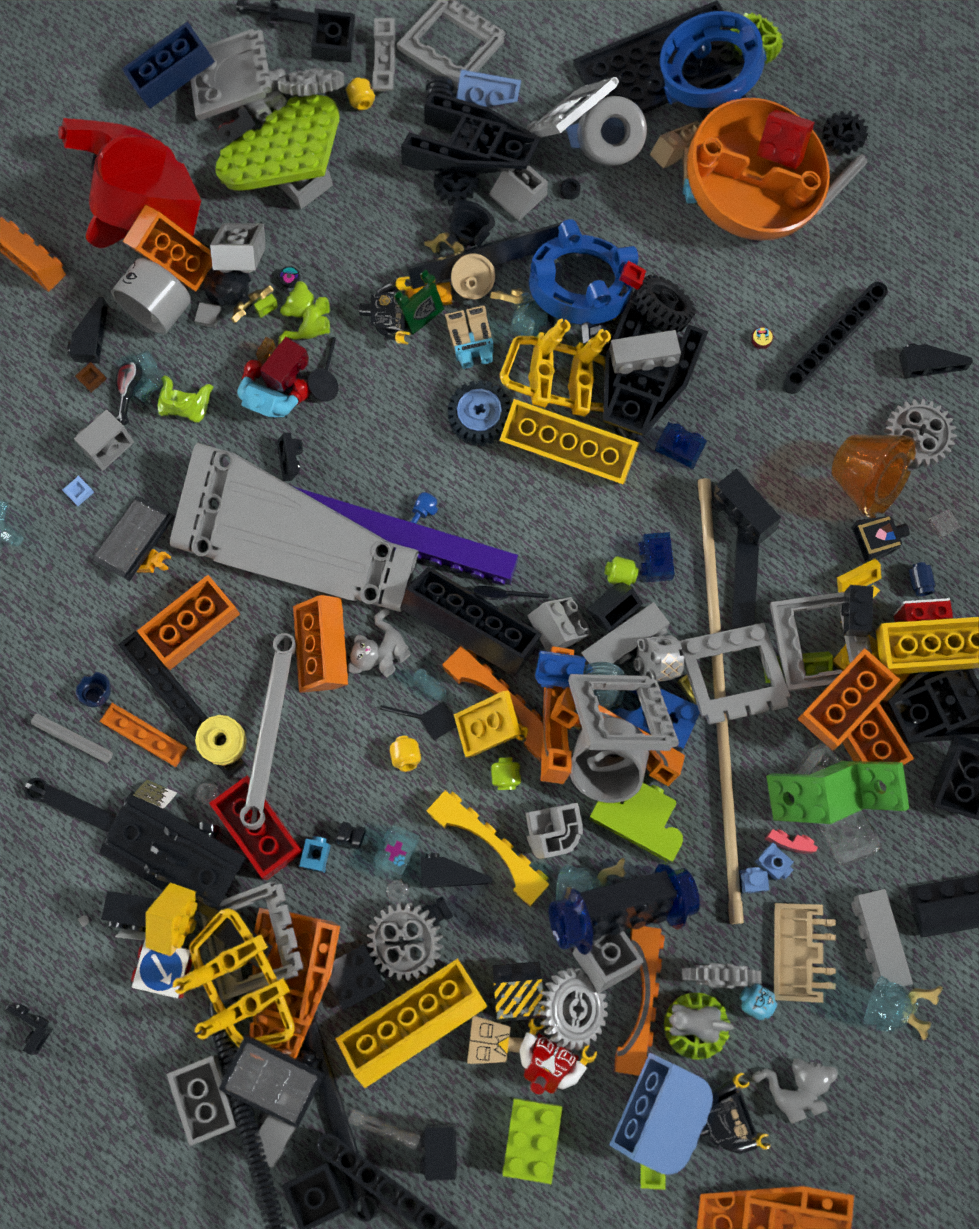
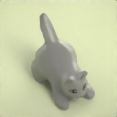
M674 1005L672 1007L674 1014L670 1017V1023L673 1025L670 1028L671 1035H696L705 1043H714L719 1039L720 1031H730L734 1028L731 1023L721 1021V1012L716 1007L707 1006L700 1010H693L682 1005Z

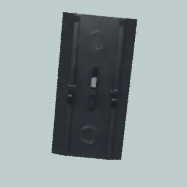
M131 791L103 841L99 853L163 891L170 883L196 891V911L210 918L214 908L220 907L232 881L247 857L164 808L134 796L135 792Z

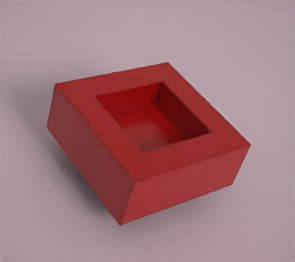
M628 260L623 267L619 280L638 290L643 283L646 270Z

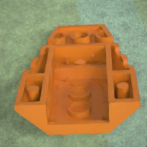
M259 907L254 933L258 936L262 934L263 939L273 946L267 960L272 970L283 967L268 908ZM289 912L292 924L287 925L286 929H294L298 945L297 948L292 949V953L299 951L303 969L297 970L298 976L284 980L290 992L284 995L294 1022L295 1030L293 1036L288 1041L269 1046L296 1059L332 973L340 926L332 921ZM252 964V975L250 976L262 972L261 968H257ZM276 1002L254 1015L253 1023H250V1037L252 1038L276 1034L285 1030ZM250 1053V1056H251V1057H254V1058L261 1059V1060H264V1061H265V1059L260 1058V1057H258V1056H256V1055Z
M806 1186L700 1194L697 1229H851L854 1195Z

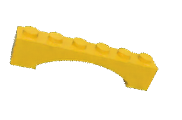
M445 790L427 809V813L444 829L447 826L458 827L477 835L487 842L508 866L516 886L513 892L531 907L548 888L549 883L546 881L549 878L539 869L535 872L529 866L531 862L523 854L519 856L512 851L514 846L505 838L500 840L494 835L497 831L489 823L486 822L483 825L477 819L479 815L471 807H468V809L460 804L462 799L453 791L449 794Z

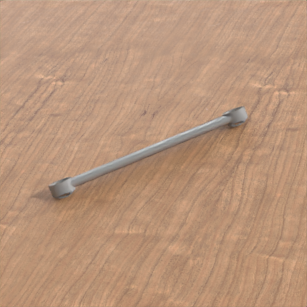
M287 633L277 635L273 641L275 652L246 804L240 812V819L243 825L251 830L260 828L265 821L263 812L291 657L296 651L295 640L293 636ZM284 640V650L279 651L277 645L280 641ZM290 640L292 642V647L288 650ZM252 810V820L248 824L245 822L244 817L248 811ZM257 811H259V812H260V818H259V820L256 822V819H257Z

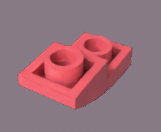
M772 829L765 838L770 843H774L778 847L792 852L812 854L818 849V847L813 845L814 841L803 834L802 836L796 835L791 841L789 840L790 836L780 829H777V831Z

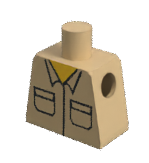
M473 1016L467 1063L507 1062V1053H519L524 1038L509 1037L510 1026Z

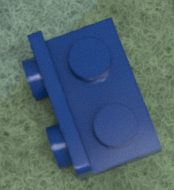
M540 650L535 678L542 687L553 688L554 686H559L565 690L567 686L570 687L568 682L570 674H583L586 659L582 656Z

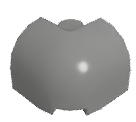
M578 803L525 813L530 836H527V840L532 853L539 859L573 851L579 842L580 836L583 835V825Z

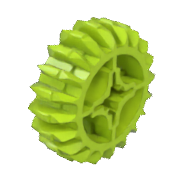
M745 13L742 16L752 21L761 34L767 58L764 64L767 65L781 51L782 34L777 32L778 27H774L772 25L773 22H769L767 17L762 18L760 14L756 16L754 13L750 15ZM731 28L730 31L739 33L740 30ZM731 43L735 46L734 50L740 53L739 56H743L742 50L737 45Z

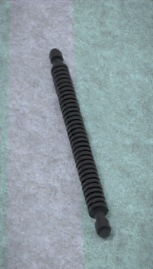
M212 1002L208 1004L209 1008L207 1009L210 1018L217 1014ZM225 1028L212 1034L215 1048L217 1049L216 1052L219 1055L218 1060L222 1067L221 1070L224 1073L223 1078L237 1053L235 1044H233L234 1042L228 1036ZM239 1068L233 1081L245 1086L244 1075L241 1074L242 1069ZM228 1095L231 1097L229 1099L230 1103H233L231 1107L235 1109L233 1114L237 1115L235 1116V1121L237 1122V1128H240L238 1129L239 1134H242L240 1135V1140H244L242 1141V1146L245 1147L243 1148L244 1153H247L245 1158L249 1159L247 1165L250 1166L248 1168L249 1172H252L250 1176L255 1178L252 1180L253 1185H256L254 1186V1191H259L256 1193V1198H260L257 1202L262 1204L259 1206L260 1211H263L261 1216L266 1217L263 1219V1223L267 1224L265 1229H287L286 1226H282L285 1224L284 1219H281L283 1214L278 1213L281 1211V1207L277 1206L279 1205V1200H274L278 1196L277 1193H273L276 1191L275 1187H271L274 1185V1182L270 1180L272 1175L268 1174L270 1168L267 1167L269 1165L268 1161H265L267 1157L262 1155L265 1153V1150L262 1148L263 1143L259 1142L262 1140L261 1136H257L260 1132L257 1129V1123H255L256 1118L253 1117L255 1115L254 1111H251L253 1107Z

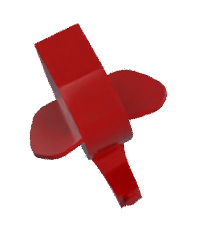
M63 118L62 126H59L58 135L59 139H62L64 147L88 151L97 155L89 196V206L93 217L86 232V240L96 248H106L124 239L145 205L159 211L189 235H194L201 199L185 164L176 160L174 153L168 146L148 133L130 126L102 121Z

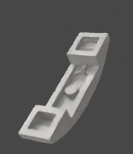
M375 18L373 91H393L395 77V18Z

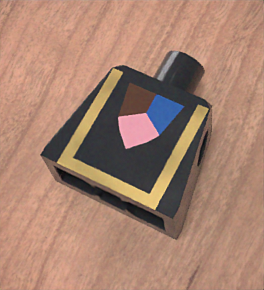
M891 516L857 520L852 526L865 563L875 558L879 560L897 551L902 546L901 538L910 535L908 525L904 523L895 526Z

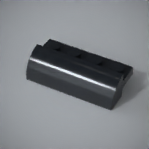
M979 875L908 887V895L914 909L913 917L920 938L979 928Z

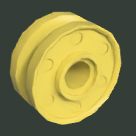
M217 715L208 718L200 725L196 733L195 742L197 750L203 758L215 765L225 766L241 758L246 750L247 737L244 729L237 721L229 716ZM225 735L226 742L218 746V737Z

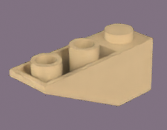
M695 121L660 135L650 156L662 168L675 164L682 158L684 148H689L691 140L701 123Z

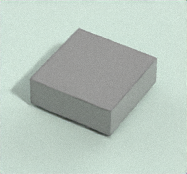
M199 303L194 320L195 324L216 328L221 312L220 306Z

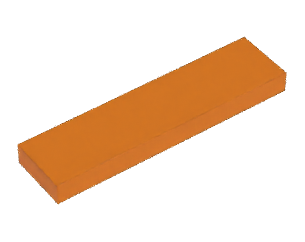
M111 703L99 721L174 767H177L188 750V747L114 703Z

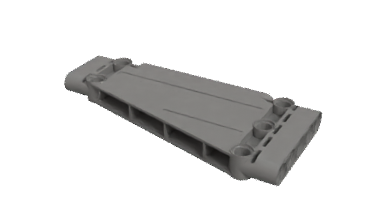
M196 443L193 448L170 537V547L194 553L198 556L212 558L213 561L337 597L352 601L359 600L366 604H373L402 612L400 606L406 589L411 583L418 550L394 544L381 538L233 452L201 443ZM228 455L230 457V464L225 467L223 459ZM215 498L219 500V507L216 510L212 507V501ZM204 540L208 543L206 552L201 549V544ZM381 545H385L388 548V554L385 557L380 556L378 552ZM369 588L375 589L377 593L374 600L369 599L367 596Z

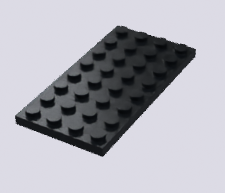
M718 0L576 58L573 65L585 86L616 77L619 80L618 85L605 97L620 96L634 102L644 114L669 103L664 90L665 83L660 66L661 50L669 35L679 25L692 17L703 13L724 10ZM722 27L721 30H731V28ZM712 41L711 52L706 57L696 58L693 52L686 57L682 66V76L687 83L694 86V83L729 69H732L734 75H737L742 71L745 63L743 56H739L740 53L734 50L735 46L730 42ZM674 50L668 60V64L673 63L678 50Z

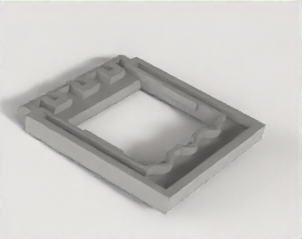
M437 0L397 43V49L436 75L449 78L454 86L458 88L460 70L478 72L504 43L505 31L495 25L491 26V22L477 14L475 16V12L461 4L459 6V2L456 0ZM441 15L486 43L470 58L469 63L464 68L451 63V59L445 55L440 56L431 46H425L419 42L421 36Z
M613 77L580 87L539 121L534 120L528 124V131L540 138L561 133L616 88L619 80ZM582 97H583V98L587 97V98H586L585 100H583L579 105H577L574 109H572L568 114L563 115V113H565L570 107H572V106H573L576 102H578Z
M845 592L770 603L782 673L788 691L829 686L842 672V670H835L806 676L794 612L839 606L842 627H844V616L841 615L842 603H844ZM844 636L850 663L864 648L872 654L869 636Z
M764 623L679 641L682 647L679 652L680 655H684V667L701 718H706L709 725L725 721L724 713H726L728 720L746 717V709H748L750 715L768 712V704L772 711L788 707L787 700L790 694ZM758 647L766 676L770 679L772 687L710 700L697 660L707 656H717L721 653L740 651L744 648Z
M570 674L568 682L588 750L670 751L671 747L679 745L657 680L650 679L649 676ZM593 689L636 690L651 735L628 733L609 735L608 731L604 728L603 714L599 712L598 698L594 695Z
M269 882L224 899L220 904V908H230L233 910H238L254 904L256 901L266 899L283 966L273 970L277 980L282 978L286 980L298 976L297 970L303 969L299 951L292 953V949L297 948L298 945L294 929H286V926L292 924L288 906H280L281 902L286 901L282 884L275 885V882ZM201 914L203 926L205 927L209 918ZM214 934L207 938L212 960L223 951L231 948ZM240 968L216 978L222 1001L269 985L263 972L250 976L247 980L243 981Z

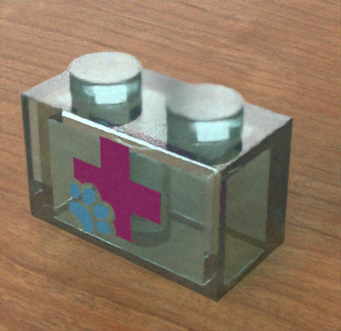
M393 825L392 830L388 828L383 838V842H385L382 851L378 850L373 861L376 864L375 869L402 881L421 839L420 836L396 825Z

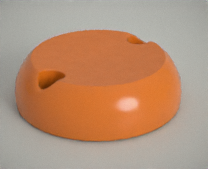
M759 98L735 99L715 108L697 128L687 154L689 185L702 211L723 230L741 238L758 241L783 238L805 226L821 208L828 192L830 180L829 164L825 150L813 130L803 161L796 169L756 156L768 115L772 111L777 109L798 116L783 105Z

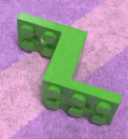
M841 761L810 775L779 773L766 775L773 821L833 824L863 809L906 811L909 809L902 762ZM880 780L885 783L886 791L880 788ZM789 793L793 795L794 803L790 801Z

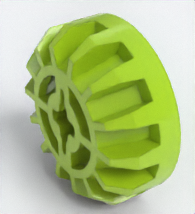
M687 993L678 997L670 1004L664 1017V1033L668 1043L677 1053L686 1058L699 1060L708 1059L723 1049L722 1047L729 1038V1031H720L719 1039L714 1043H699V1038L696 1035H691L695 1037V1043H693L685 1035L675 1036L670 1033V1028L673 1027L670 1023V1017L674 1014L672 1011L674 1005H682L698 1010L707 1006L716 1007L721 1012V1021L730 1023L725 1008L714 997L703 993Z

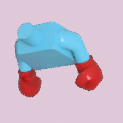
M256 359L249 360L245 364L242 382L237 391L239 398L242 400L241 405L268 417H284L288 415L296 405H299L310 395L307 380L305 379L295 380L293 390L289 393V396L254 382L256 378L261 376L260 368L262 367V363Z

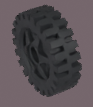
M646 276L641 287L638 290L636 289L633 294V301L637 304V309L641 310L640 313L643 316L646 315V319L649 322L652 320L655 326L660 325V328L663 330H676V333L683 331L696 313V309L693 306L694 303L689 300L690 297L684 294L685 291L683 289L679 290L678 285L671 284L669 279L665 281V278L662 276Z

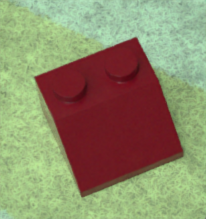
M285 336L260 368L266 387L284 392L287 387L292 386L298 372L304 370L308 365L309 357L307 350Z

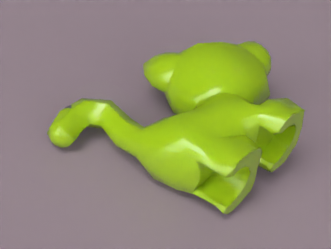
M297 281L293 290L287 295L286 302L281 307L280 313L287 317L303 318V321L297 332L284 331L279 336V344L285 336L289 339L298 340L311 339L330 333V322L326 316H322L330 313L329 300L326 297H319L315 304L314 296L308 290L307 285L303 281Z

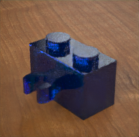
M668 422L657 442L655 451L694 470L708 440H705L698 433H691L685 430L680 424Z
M670 532L643 534L642 542H638L639 555H643L644 563H641V575L646 576V582L673 580L675 572Z

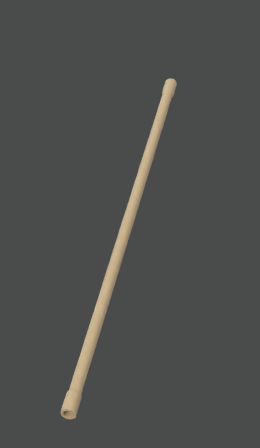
M703 478L698 480V493L701 505L710 634L721 632L711 505V480ZM721 653L720 655L712 656L714 699L726 697L723 653ZM724 713L725 721L716 723L729 892L730 924H744L743 905L740 894L728 719L726 713Z

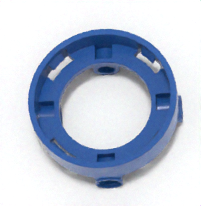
M727 11L703 13L679 25L665 41L660 54V66L665 83L664 90L669 103L673 104L679 101L691 107L713 108L731 100L740 99L760 78L764 68V61L767 60L761 34L756 25L740 14ZM722 27L738 29L740 31L739 33H737L734 31L721 29ZM712 41L731 42L742 50L745 61L742 71L733 81L722 87L714 89L696 88L687 83L682 76V66L686 57L691 52L694 53L696 58L706 57L711 52ZM674 50H678L673 63L668 64V60Z
M565 220L559 225L558 237L543 244L534 254L529 276L531 295L544 311L558 319H563V321L566 319L569 323L583 324L585 322L599 324L609 321L620 315L631 299L633 287L619 279L623 267L628 260L637 265V249L635 246L618 248L603 239L582 235L575 220ZM569 253L595 256L606 261L612 267L615 281L609 289L604 281L597 280L587 287L586 295L572 293L556 283L554 261L561 255ZM626 285L627 293H623L622 297L618 294L623 289V286ZM556 296L557 298H559V299H561V300H563V301H565V302L571 303L572 305L563 303V302H561V301H559V300H557V299H555V298H553V297Z

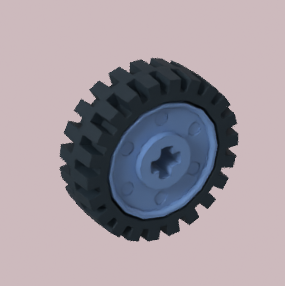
M478 380L477 384L474 381H471L468 386L466 383L463 384L461 389L458 388L455 391V395L451 396L448 404V420L453 433H456L459 439L462 438L463 442L467 444L471 442L474 446L477 444L485 446L488 442L490 445L494 443V440L498 441L502 435L511 408L508 396L506 397L503 389L500 390V387L496 384L492 386V382L487 381L484 384L483 380Z

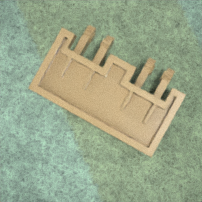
M775 903V1000L823 1003V992H812V988L836 989V984L832 982H813V973L836 974V968L812 967V964H823V943H812V940L836 941V935L830 933L813 934V925H824L827 927L836 925V920L813 919V915L823 916V905Z

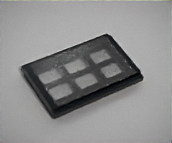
M136 496L91 560L130 581L175 516Z
M245 1035L218 1090L298 1129L325 1073L257 1039Z

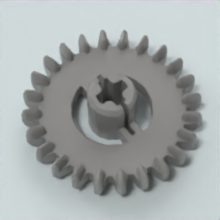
M568 968L566 971H559V976H551L554 983H545L550 992H541L547 998V1001H540L539 1004L545 1006L546 1010L538 1012V1014L547 1016V1019L540 1024L550 1026L544 1032L545 1034H553L550 1041L558 1042V1047H565L567 1050H572L573 1048L580 1050L582 1046L585 1047L590 1045V1042H595L597 1039L596 1035H601L602 1030L600 1026H605L606 1024L603 1017L608 1015L604 1008L608 1007V1004L603 1002L606 994H598L585 972L581 969L574 970ZM572 992L571 998H566V996ZM582 995L585 997V999H586V1001H587V1004H586V1002L582 999ZM587 1014L585 1021L581 1025H579V1020L585 1018Z

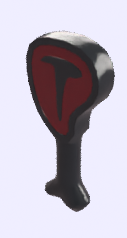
M132 362L122 364L116 374V390L121 397L119 413L115 418L122 425H126L129 422L127 417L129 401L133 396L134 388L142 377V367Z

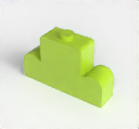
M642 783L638 793L632 798L625 800L623 804H620V802L605 803L598 801L589 817V820L669 864L674 861L683 843V835L677 828H665L676 805V801L663 794L664 790L653 784L650 787Z

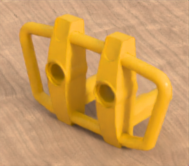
M559 319L557 324L550 328L545 335L540 332L536 337H515L512 340L500 372V380L505 387L530 396L533 405L544 408L549 403L571 408L573 415L586 417L589 411L603 412L604 403L591 402L594 383L593 361L603 365L605 372V357L599 353L602 351V347L611 339V335L607 330H599L596 336L591 338L585 345L580 342L574 347L560 343L562 337L570 330L571 326L566 319L564 322L563 319ZM520 345H534L528 375L530 387L509 379V373ZM553 350L573 355L568 383L570 399L551 395L554 374Z
M230 908L222 909L190 943L189 950L195 970L181 978L175 979L173 988L180 986L175 992L183 994L193 988L204 986L217 1014L196 1026L195 1033L202 1031L201 1034L197 1035L200 1039H206L208 1036L225 1028L228 1036L240 1047L244 1038L236 1030L234 1023L249 1016H254L276 1002L285 1026L284 1032L254 1039L267 1045L288 1041L293 1036L295 1030L294 1022L284 995L290 992L284 978L277 980L263 952L268 946L262 934L254 938L239 914ZM226 918H229L245 942L223 951L218 957L204 965L199 947ZM255 957L269 985L244 995L241 1000L226 1009L212 980L243 967L249 960Z

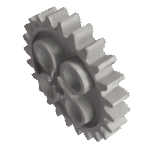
M323 68L285 74V76L278 79V87L281 93L298 94V96L325 93L345 85L344 75L341 71L324 70Z
M913 399L911 405L906 401L902 407L898 405L895 412H891L890 419L885 423L887 427L884 429V433L888 435H886L884 441H891L887 449L894 448L895 451L892 456L899 454V462L906 459L907 466L912 462H915L916 468L921 463H923L925 468L930 463L935 466L938 460L942 462L946 458L945 455L948 456L951 449L955 445L953 440H955L957 435L952 432H954L956 426L949 425L953 418L946 419L948 411L941 413V405L936 409L933 408V401L929 405H925L924 399H922L920 404H917L915 399ZM909 418H914L917 423L911 422ZM930 425L935 426L938 431L932 430ZM902 436L908 437L910 442L904 441ZM923 444L929 445L931 450L926 449Z
M403 902L397 904V907L391 904L388 906V910L386 908L381 910V915L374 917L376 923L369 926L374 931L367 934V937L373 939L371 943L367 944V947L374 948V951L369 955L377 956L378 959L374 964L382 963L381 972L388 969L389 977L397 973L398 980H401L404 975L407 981L411 980L413 975L418 979L422 976V973L426 974L430 971L429 967L432 968L436 965L433 959H438L441 956L436 952V950L443 948V945L437 943L443 936L436 934V931L441 927L433 926L432 923L435 921V917L427 918L429 910L423 913L420 912L421 905L413 909L412 902L407 903L406 906H404ZM411 923L417 925L418 933H414L411 930ZM389 925L395 928L396 935H392L389 932ZM421 937L424 938V941L416 940L408 944L406 942H398L390 945L386 944V941L395 942L400 940L401 938H403V940H412ZM414 947H418L421 950V957L414 953ZM392 949L397 950L399 959L394 958Z
M709 963V965H696V968H682V980L696 981V985H709V987L734 988V986H748V983H761V971L747 970L746 966H734V964Z

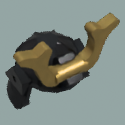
M468 200L456 201L453 204L452 213L447 220L450 222L449 230L451 235L444 232L439 234L433 241L428 240L424 244L431 247L434 253L439 251L441 242L448 244L455 253L464 251L463 246L465 245L480 246L490 235L489 231L495 226V219L486 208Z
M212 266L204 278V291L210 302L216 305L228 304L235 306L233 309L234 314L230 318L233 323H236L246 314L244 309H249L257 298L264 299L274 289L269 285L249 294L248 283L252 280L248 273H243L241 270H232L231 272L224 273L220 272V270H213Z

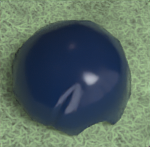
M94 672L89 677L83 676L76 687L75 694L82 705L92 708L103 705L110 698V681L106 675L100 672Z

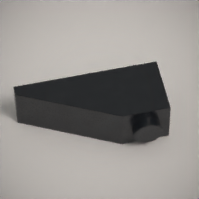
M98 297L72 333L71 342L67 344V352L74 362L100 363L108 305L103 297Z
M908 344L899 354L904 379L964 371L973 362L972 357L927 344Z
M440 853L426 854V858H421L422 888L493 884L492 877L446 857H440Z

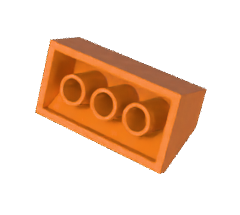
M0 217V252L49 292L66 275L62 269L64 265L56 257L51 258L43 246H36L34 240L27 233H20V229L12 221L7 222Z
M319 595L293 606L299 693L333 690L348 685L342 599Z

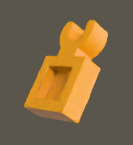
M152 549L137 570V573H153L155 567L162 571L168 570V566L162 563V561L171 559V556L166 552L158 553L155 549Z

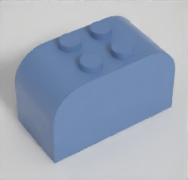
M649 1053L609 1145L632 1160L662 1174L677 1173L688 1163L693 1150L697 1146L700 1133L707 1122L713 1098L710 1086L701 1077Z

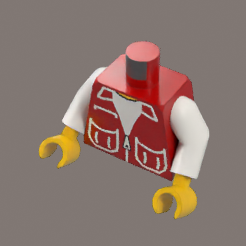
M530 1019L528 1023L530 1031L529 1033L526 1032L519 1053L522 1066L525 1068L523 1076L532 1082L530 1085L532 1092L540 1095L547 1091L552 1094L558 1088L565 1089L575 1085L587 1069V1063L595 1060L597 1051L593 1057H587L585 1052L588 1050L589 1045L585 1046L582 1051V1059L579 1062V1056L563 1047H558L557 1043L550 1041V1039L540 1033L536 1036L537 1031L541 1030L545 1025L540 1024V1027H536L534 1019Z

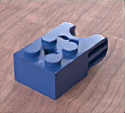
M660 689L667 712L676 722H673V729L675 730L679 745L672 748L682 752L700 714L698 706ZM629 690L638 696L636 690ZM642 706L635 711H628L622 708L613 710L612 713L651 735Z

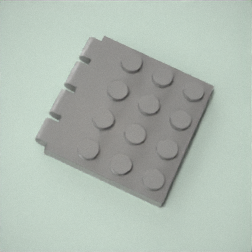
M250 29L205 46L215 60V63L191 79L195 116L199 121L265 98L266 94L272 91L263 32Z

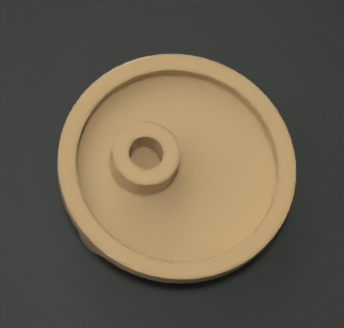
M467 254L460 257L454 264L451 272L453 288L459 295L467 299H479L485 296L492 289L495 282V270L492 263L480 254Z

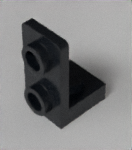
M8 1004L5 1008L7 1011L36 1028L35 1031L32 1030L26 1037L24 1042L26 1045L23 1051L29 1055H37L53 1031V1028L48 1026L49 1021L42 1016L37 1015L34 1017L28 1013L30 1009L23 1004Z

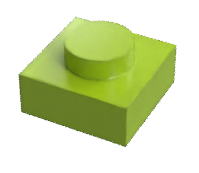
M270 294L264 299L259 298L254 307L256 313L262 318L277 309L278 305L273 294Z
M641 1164V1188L665 1190L666 1174Z

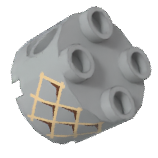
M672 635L639 639L637 655L633 660L634 669L639 671L641 676H649L650 679H655L657 682L679 678L684 669V655H680L679 652L682 649L680 642Z

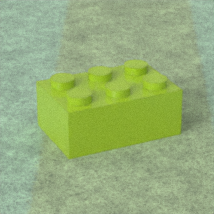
M514 1097L502 1176L552 1184L562 1105Z

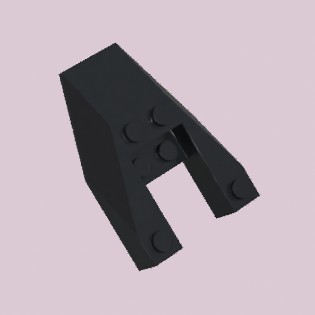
M431 91L424 104V124L454 133L449 142L445 143L409 132L401 145L402 165L422 171L494 173L527 169L540 142V137L489 107Z
M627 303L613 340L640 336L646 321V315L643 316L640 313L641 310L637 309L635 305ZM688 324L679 346L681 352L679 362L671 367L658 366L651 370L639 369L633 370L628 374L614 373L610 351L608 350L605 357L603 422L645 436L687 388L704 347L708 331Z
M973 669L920 672L887 701L907 743L952 741L954 734L968 739H979V681Z

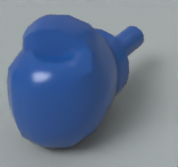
M427 492L420 493L412 509L415 513L411 520L412 523L416 524L420 517L426 518L428 514H436L438 511L436 507L437 499Z

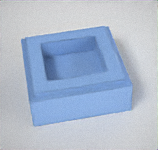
M79 476L63 489V492L77 506L94 493Z

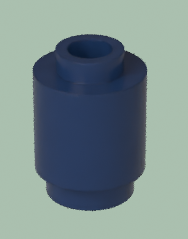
M925 562L913 564L912 569L909 570L913 591L916 592V595L922 597L935 593L934 588L936 584L931 565H926Z

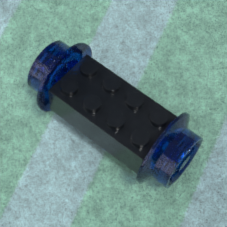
M661 863L656 867L654 874L580 893L574 887H567L564 890L563 899L550 903L549 921L554 938L561 949L566 950L576 947L581 954L586 955L591 952L593 941L605 935H618L627 929L633 928L636 930L646 924L653 922L659 924L665 920L674 929L683 928L687 917L698 913L700 897L696 882L687 869L680 868L674 870L667 863Z

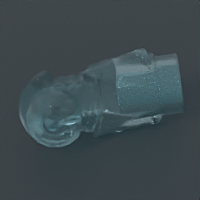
M418 669L413 674L414 683L422 686V689L431 699L433 698L437 701L443 699L447 691L434 677H430L425 669Z

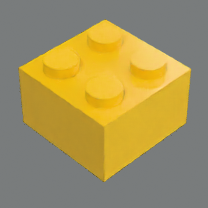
M170 883L146 911L145 948L171 957L177 948L180 949L187 935L191 934L196 927V920H194L197 909V902H195L196 891Z

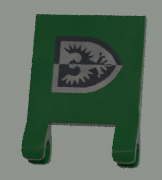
M428 270L420 274L426 286L412 297L403 296L400 290L393 295L400 306L412 335L445 310L435 284L436 279L432 274L428 273Z

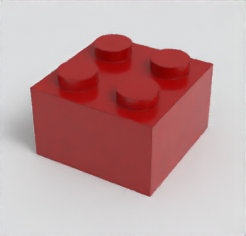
M775 109L768 115L756 156L796 169L803 161L815 122Z

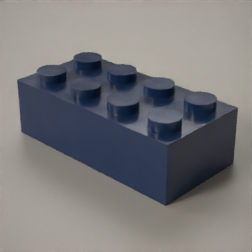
M187 21L123 67L122 70L139 96L151 109L215 63V60Z

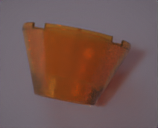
M853 434L843 442L835 455L831 469L832 477L864 516L876 518L875 514L886 512L903 490L911 473L908 470L910 461H914L916 457V442L907 435Z

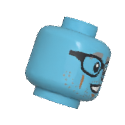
M754 984L750 988L746 986L739 998L742 1000V1010L757 1020L769 1019L777 1007L774 993L760 984Z

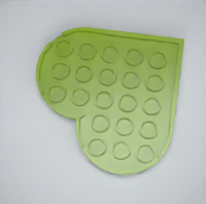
M317 94L290 98L285 106L279 110L276 109L265 118L266 121L262 129L246 131L243 136L221 150V155L216 162L215 168L220 182L225 184L228 189L244 191L325 176L340 118L335 102L327 96Z

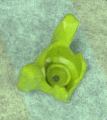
M164 375L162 377L163 387L159 395L157 407L160 416L178 415L186 417L195 423L203 420L207 411L210 393L214 388L213 385L207 384L201 387L196 394L173 390L172 380Z

